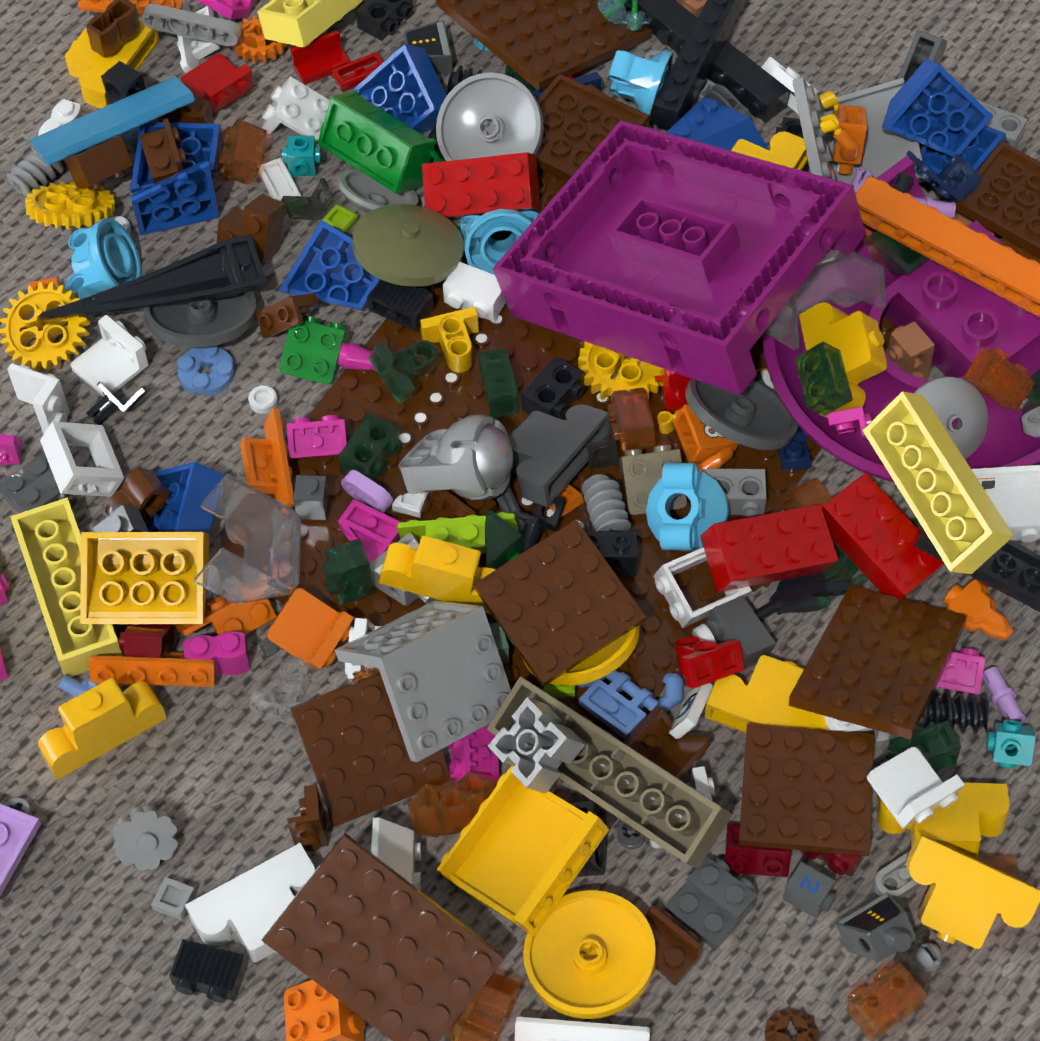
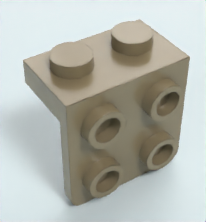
M671 445L653 447L654 453L642 454V449L624 451V457L618 458L619 470L623 469L627 506L630 514L646 513L649 494L657 482L662 479L664 463H682L680 449L671 450ZM682 494L675 497L670 504L669 510L684 508L687 505L686 495Z

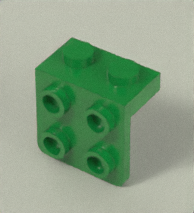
M303 315V323L288 330L279 370L281 373L323 384H331L334 381L342 343L349 344L353 334L345 331V325L329 322V326L319 324L320 319Z

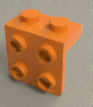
M298 588L294 590L268 630L266 637L269 641L313 670H320L323 666L327 668L336 656L334 648L339 641L344 642L348 638L350 628L353 627L350 623L354 617L345 611L338 613L304 589Z
M314 980L290 987L284 992L286 1041H364V1019Z

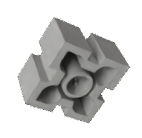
M527 697L511 716L516 723L511 729L503 727L488 747L503 763L514 766L511 772L526 788L547 793L561 776V773L557 770L562 762L570 764L586 744L570 728L559 725L562 720L547 704Z

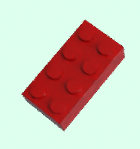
M524 152L422 164L425 207L443 215L449 220L459 219L467 215L482 216L486 212L498 209L517 210L518 212L541 210L535 154Z
M866 472L822 506L832 540L882 594L893 595L900 601L906 599L932 578L945 564L943 561L914 547L919 530Z
M821 504L713 524L700 535L717 593L821 573L839 561Z

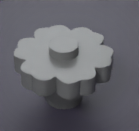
M149 805L135 807L131 810L130 817H120L112 830L114 840L116 841L113 845L115 855L120 858L123 865L135 864L136 869L139 871L156 869L160 864V860L172 858L173 851L178 846L174 836L177 832V827L166 811L156 813L154 808Z

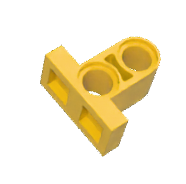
M475 306L420 320L424 345L440 342L450 370L464 373L472 367V345L469 334L479 332L478 314Z

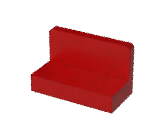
M337 30L315 38L306 47L294 46L291 48L293 69L304 85L330 76V70L350 62L341 47V38Z

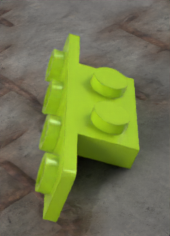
M500 512L495 515L485 516L468 515L462 518L449 519L440 517L436 520L426 521L409 520L397 523V531L400 539L410 532L417 542H420L421 536H427L475 549L481 553H487V536L518 534L519 526L514 513Z

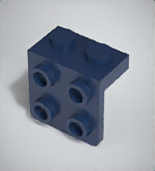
M910 150L906 153L914 162V170L948 200L953 196L961 202L968 193L976 189L979 180L983 177L958 154L954 156L938 175Z

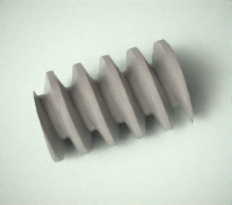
M34 151V154H29L26 160H22L18 164V167H13L10 173H6V177L18 193L27 197L28 193H32L30 189L40 190L38 182L43 186L48 184L45 176L51 180L56 178L53 170L61 174L64 171L61 163H64L65 159L47 165L37 152Z
M603 474L594 475L585 480L581 485V490L587 504V511L590 514L593 531H628L631 528V524L627 520L628 513L624 510L625 503L621 500L622 493L619 491V483L615 480H609L610 478Z

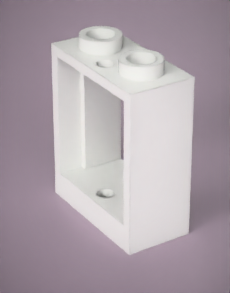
M51 422L40 442L60 493L112 496L124 480V476L103 425ZM68 446L88 447L96 468L76 466Z
M703 547L662 565L654 575L657 590L664 594L670 605L669 609L672 617L679 621L682 628L709 617L714 607L741 596L746 598L752 591L750 586L725 591L726 597L692 611L673 575L707 561Z

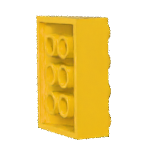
M81 532L80 624H204L209 569V534L205 532Z

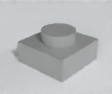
M165 877L151 904L152 909L182 921L187 912L185 905L192 901L196 893L195 888Z

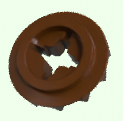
M788 1006L786 1009L776 1010L767 1020L764 1031L766 1041H792L788 1034H783L784 1031H787L789 1021H792L796 1031L802 1032L796 1035L795 1041H818L819 1030H817L814 1018L807 1015L803 1009L797 1010Z

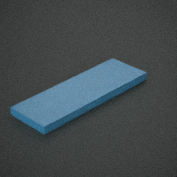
M174 76L30 139V143L47 165H51L194 102L195 99L193 93Z

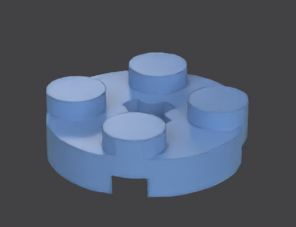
M217 345L193 348L177 361L180 384L190 394L217 395L226 390L232 382L234 375L232 357L227 351L217 347ZM204 367H211V373L209 374L199 372Z

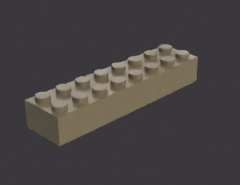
M520 676L486 730L496 736L503 727L511 729L516 723L511 716L527 697L547 704L562 720L559 725L570 728L586 744L570 764L565 762L560 764L557 768L561 773L559 779L686 864L698 869L733 813Z

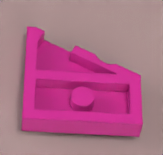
M353 499L338 520L339 528L367 565L388 550L389 545L396 543L400 538L397 531V523L402 522Z

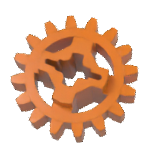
M252 15L251 21L244 18L242 19L243 25L238 24L242 32L237 44L232 46V48L235 50L237 57L243 56L244 62L252 59L253 64H256L258 60H262L266 64L267 58L276 60V53L284 54L283 48L287 47L288 44L265 39L260 19H257L255 15Z

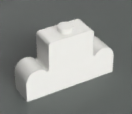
M298 843L187 903L185 907L188 916L205 944L210 946L223 945L229 940L231 932H235L253 962H258L274 952L278 954L261 940L311 877L315 868L301 843Z

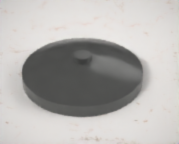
M247 291L239 293V296L144 307L143 309L145 323L156 337L173 345L198 348L220 345L241 336L254 323L257 306L254 292Z
M692 378L686 387L687 402L697 417L718 434L738 444L761 450H777L786 447L798 429L797 423L783 406L776 391L755 378L741 395Z

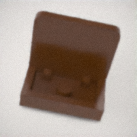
M655 707L624 743L682 780L693 764L703 757L711 742L705 736L686 733L680 739L674 738L669 734L673 723L662 708Z

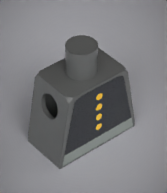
M444 20L408 29L404 32L405 44L424 48L436 74H450L453 72L452 55ZM401 46L391 47V55Z
M888 893L881 895L836 922L847 951L874 961H882L897 951H907L911 943L916 939L906 911Z

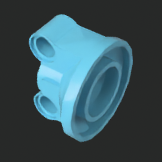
M665 49L647 60L629 52L616 51L607 76L612 80L609 91L616 96L634 101L637 110L650 115V123L653 119V103L670 72L674 52Z
M498 209L486 212L482 216L467 215L460 219V233L463 237L468 265L495 275L492 268L537 218L539 213L535 211L518 212L517 210ZM501 230L512 232L507 239L501 241L495 240L490 236Z
M104 218L97 221L90 228H81L74 231L70 236L68 244L74 251L71 258L74 274L66 282L65 288L67 292L72 290L77 295L76 298L83 299L142 276L141 261L137 248L130 234L114 219Z
M664 463L662 479L657 482L649 494L646 506L648 526L656 539L660 541L662 550H678L686 553L696 551L703 547L700 535L713 524L727 522L729 516L727 495L719 482L699 470L696 463ZM685 494L691 501V511L683 519H673L670 515V504L675 497Z

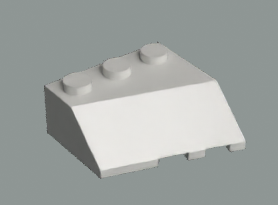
M373 818L372 854L421 891V872H415V862H421L422 850L421 842H415L414 831L382 818Z

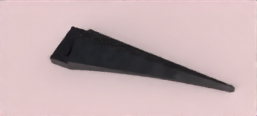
M250 234L223 240L156 271L89 297L43 312L39 315V319L47 320L239 296V293L266 288L267 281Z

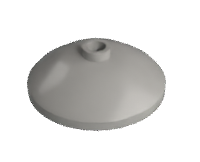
M358 169L346 170L340 176L339 187L344 196L365 213L388 205L406 204L417 206L418 195L414 190L395 194Z
M950 376L934 378L920 386L914 394L924 395L964 459L971 456L981 445L988 426V410L981 393L968 381ZM956 418L958 424L953 428L952 421Z

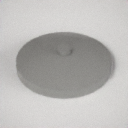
M493 72L476 74L457 84L444 99L436 123L437 142L446 161L524 152L536 155L541 145L544 130L542 111L533 93L511 76Z

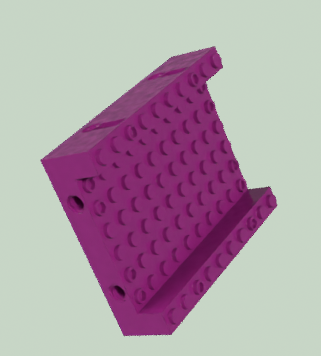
M620 120L492 269L511 316L741 395L757 375L750 354V349L827 251L833 249L851 255L865 237V231L854 185Z

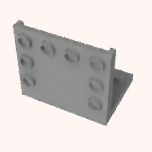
M803 77L792 80L810 172L812 174L851 184L857 168L865 169L862 180L868 170L873 173V178L876 179L907 156L906 153L909 150L923 161L919 142L882 128L889 102L906 83L904 78L837 97L841 105L866 107L867 130L861 164H854L851 174H840L836 171L837 162L833 161L834 131L824 134L820 127V118L833 114L834 107L824 109L819 95H815L813 86H808ZM915 171L918 183L926 181Z
M434 600L335 649L338 661L352 663L353 666L363 665L367 666V668H379L410 760L414 762H419L490 724L511 692L483 606Z

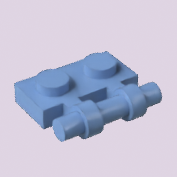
M614 670L605 676L611 683L607 685L601 679H598L579 698V705L626 740L647 717V714L641 708L646 707L652 711L655 707L659 708L660 702L652 697L653 694L646 688L641 689L631 682V677L625 672L619 673L617 670ZM624 691L633 699L629 701L621 694H619V692Z

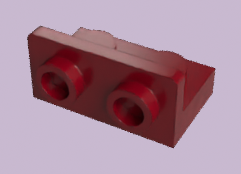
M727 823L724 862L730 868L729 873L788 877L790 849L739 845L740 824Z

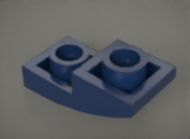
M799 426L791 442L786 447L777 449L782 471L811 468V456L806 441L807 435Z

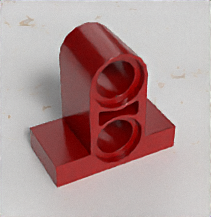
M686 637L675 642L679 673L685 675L687 687L694 689L744 671L741 645L738 640L731 639L718 644L700 637Z

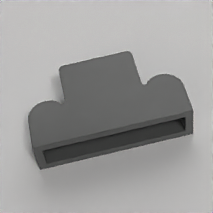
M917 30L898 79L904 78L907 82L926 58L939 64L945 52L947 40Z
M584 404L575 405L568 409L566 420L539 411H533L509 437L513 451V465L511 469L517 473L522 497L548 507L612 434L609 413Z

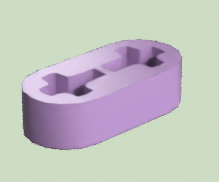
M351 470L341 480L342 487L350 496L377 511L384 513L393 504V498L383 487L356 470Z

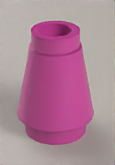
M350 341L349 344L342 343L338 365L344 366V369L377 371L381 355Z

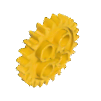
M60 181V185L49 183V187L41 185L40 190L32 189V193H28L25 198L26 215L30 216V220L36 219L37 224L44 222L46 227L53 224L55 228L65 226L66 229H70L71 226H75L81 229V225L92 227V223H96L104 218L113 217L115 199L114 195L110 194V190H104L103 186L89 190L88 187L77 188L74 181H71L69 184Z
M39 282L37 290L28 285V294L26 295L19 290L18 295L20 299L16 301L10 298L9 301L13 307L11 309L3 308L8 317L0 319V322L6 326L0 329V334L5 337L0 341L3 346L7 347L5 352L10 357L13 356L12 360L17 364L22 362L21 365L29 368L32 366V369L36 372H39L42 366L47 372H50L52 364L61 369L62 360L70 364L71 359L69 355L72 353L79 356L80 353L76 349L77 346H86L81 337L90 335L83 328L90 325V321L84 317L86 315L40 320L39 315L51 309L80 300V298H76L77 295L72 290L67 292L64 285H60L57 289L53 282L49 283L47 289L42 282ZM35 311L34 316L30 320H26L27 315ZM63 334L62 340L58 343H54L55 338L58 335ZM36 338L35 343L27 347L29 340Z
M584 341V348H580L578 368L584 372V385H591L592 394L601 391L600 399L602 400L609 395L611 396V403H615L617 398H622L623 404L627 403L628 398H632L635 403H638V396L642 395L648 400L649 391L657 394L659 386H663V381L655 382L654 377L664 374V369L632 357L629 358V356Z

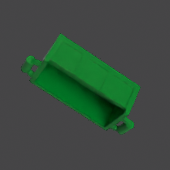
M351 91L331 96L317 144L395 194L421 188L423 183L422 164L430 163L432 157L434 158L433 163L444 162L434 150L436 139L427 138L410 128L404 122L399 121L383 111V109L360 97V92Z

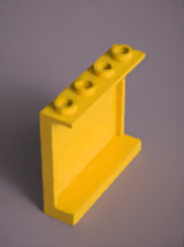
M511 765L508 771L499 778L497 786L488 799L481 803L477 814L470 824L463 828L457 842L443 856L437 870L450 883L534 937L609 829L595 814L590 811L586 814L550 791L542 793L526 788L511 772L514 767Z

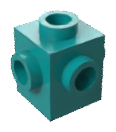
M315 135L288 136L287 147L282 148L283 163L288 164L291 177L316 176L317 163H321V147L316 146Z
M1004 720L1003 723L995 722L994 732H988L986 750L991 751L993 762H997L998 765L1007 768H1014L1017 765L1031 766L1036 737L1032 726H1023L1021 722L1015 720Z

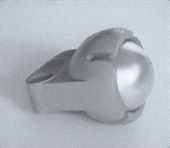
M474 414L453 423L448 429H439L426 435L401 460L399 467L409 494L452 489L459 496L477 501H485L502 494L509 484L510 471L513 465V451L509 436L501 422L487 415Z

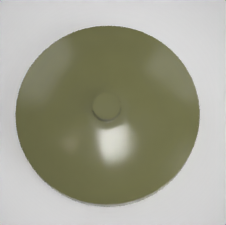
M397 204L374 209L357 222L353 231L352 250L358 263L373 276L392 284L417 287L436 284L447 279L458 264L462 262L464 241L458 228L443 215L420 206Z

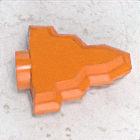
M977 579L971 581L965 588L959 584L953 586L946 595L943 604L948 607L946 610L967 615L964 629L969 632L980 630L989 637L1007 641L1014 630L1007 618L996 610V601L987 594L988 587Z

